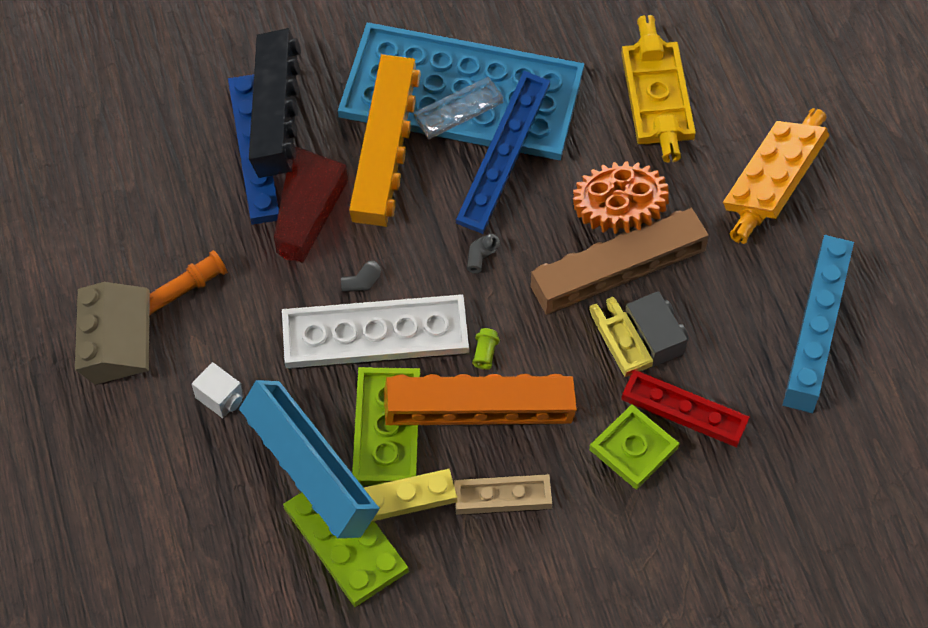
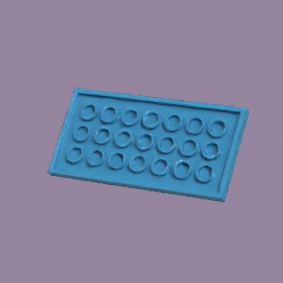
M366 23L338 108V117L367 123L381 54L414 58L416 70H420L421 75L419 87H414L412 94L416 96L415 109L413 113L409 112L407 121L411 122L410 131L489 147L523 71L550 80V87L520 153L561 161L584 71V63Z

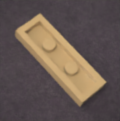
M549 474L454 480L457 502L455 503L456 515L552 509Z

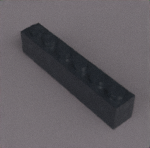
M289 28L258 34L256 38L249 161L258 178L292 172L293 159H296L294 137H297V127L294 121L295 116H298V107L295 99L296 95H299L296 77L300 74L297 55L301 54V48L298 39L293 38Z

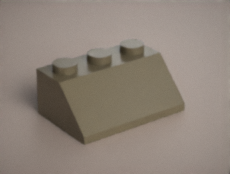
M101 282L78 289L75 370L94 385L149 371L150 290L148 288Z

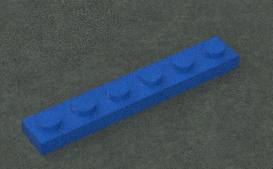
M523 71L459 211L456 224L484 234L547 94L550 80Z
M254 74L228 78L251 225L280 220L273 176L258 178L249 161Z

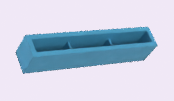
M824 235L818 253L782 406L813 413L854 245L852 241Z
M256 380L239 408L247 419L248 424L255 429L263 440V444L271 450L279 461V465L287 471L295 482L296 487L303 492L312 504L313 510L322 517L328 525L330 532L337 538H361L380 508L279 381Z

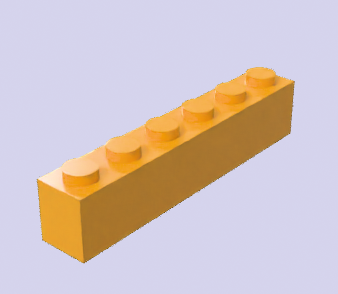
M381 54L349 209L352 222L387 227L388 217L394 216L395 200L392 199L394 190H399L401 174L397 173L399 164H404L406 148L402 147L404 138H409L411 122L407 121L409 112L413 113L415 109L416 96L412 95L414 87H419L421 72L416 70L414 58Z

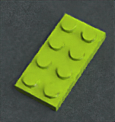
M358 367L352 474L362 486H373L417 475L418 425L385 424L384 387L386 377L400 374L409 377H420V368Z
M303 492L283 504L287 514L354 607L360 605L409 572L408 566L375 521L369 524L361 538H337L330 532L328 525L322 517L313 510L312 504Z

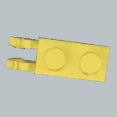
M614 297L606 300L607 308L612 315L609 319H606L597 304L589 307L591 316L624 377L632 375L634 369L640 372L653 366V359L627 313L622 311Z

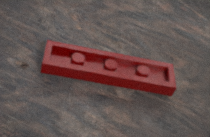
M635 369L621 397V400L736 448L750 418L745 414Z

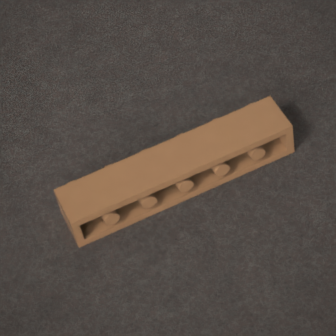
M692 208L685 211H675L665 219L657 222L652 221L651 226L645 224L641 230H634L629 233L622 232L612 240L604 243H595L587 250L579 253H570L559 261L538 266L534 271H531L530 287L547 315L706 250L709 235Z

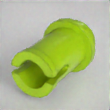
M483 328L480 330V333L476 334L477 347L472 364L479 369H490L492 367L495 346L500 341L495 330Z

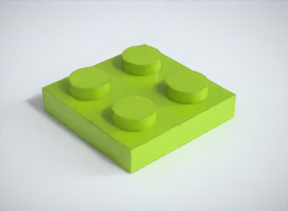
M631 404L590 444L589 450L637 490L678 449L679 442Z

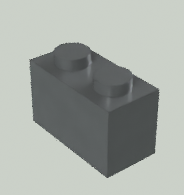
M659 291L626 304L625 312L653 359L652 367L685 354L687 341L689 340L687 330L683 324H678L674 317L671 303L668 300H664Z

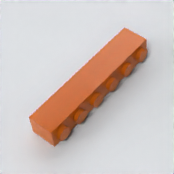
M400 374L386 377L384 387L386 425L571 424L577 410L573 376H563L561 374H550L548 376L520 374L516 377H502L499 374H490L485 377H471L467 374H460L455 377H440L435 374L424 377H409Z

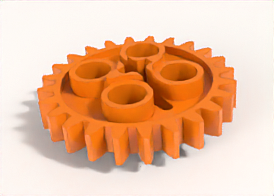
M625 161L623 166L620 167L616 162H613L612 168L601 165L602 171L599 172L592 169V176L583 175V182H577V189L573 190L574 210L577 212V217H582L583 224L591 222V229L601 226L603 233L609 228H613L614 234H617L620 228H624L625 232L629 233L630 227L633 226L637 230H641L642 223L651 226V218L660 219V212H666V205L669 204L668 184H665V177H659L658 170L651 172L649 165L640 169V163L638 162L633 167L629 166L628 161Z

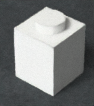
M213 362L192 383L195 398L221 418H224L229 412L235 411L242 402L243 392L241 383Z

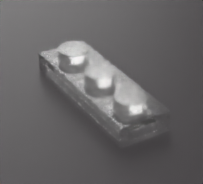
M488 76L414 112V118L428 139H431L502 104L503 95Z

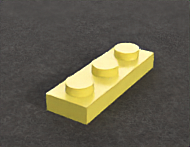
M450 468L364 487L380 508L372 521L457 502Z

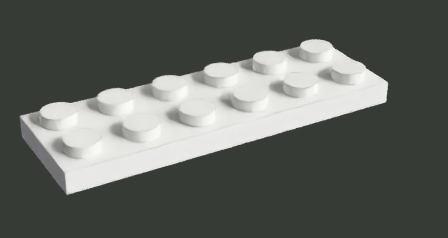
M463 294L282 309L286 368L469 353Z

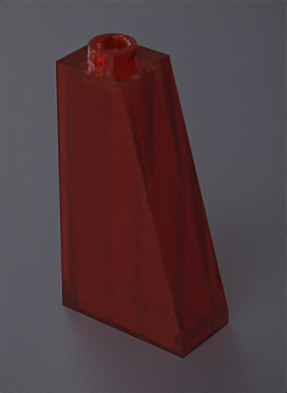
M295 147L296 159H293L292 172L286 173L274 242L276 253L282 258L303 263L345 188L348 176L345 164Z

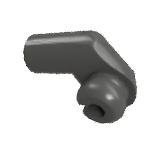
M489 234L483 236L470 245L467 270L469 272H481L483 259L494 253L500 246V239L497 235Z
M373 260L367 261L356 276L341 277L342 292L369 290L380 277L381 268L379 264Z

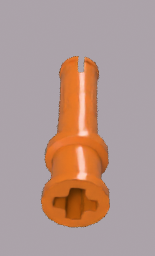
M212 250L209 252L210 256L195 265L193 263L189 264L186 272L150 293L149 316L193 288L205 287L207 281L220 273L222 275L228 273L216 251Z

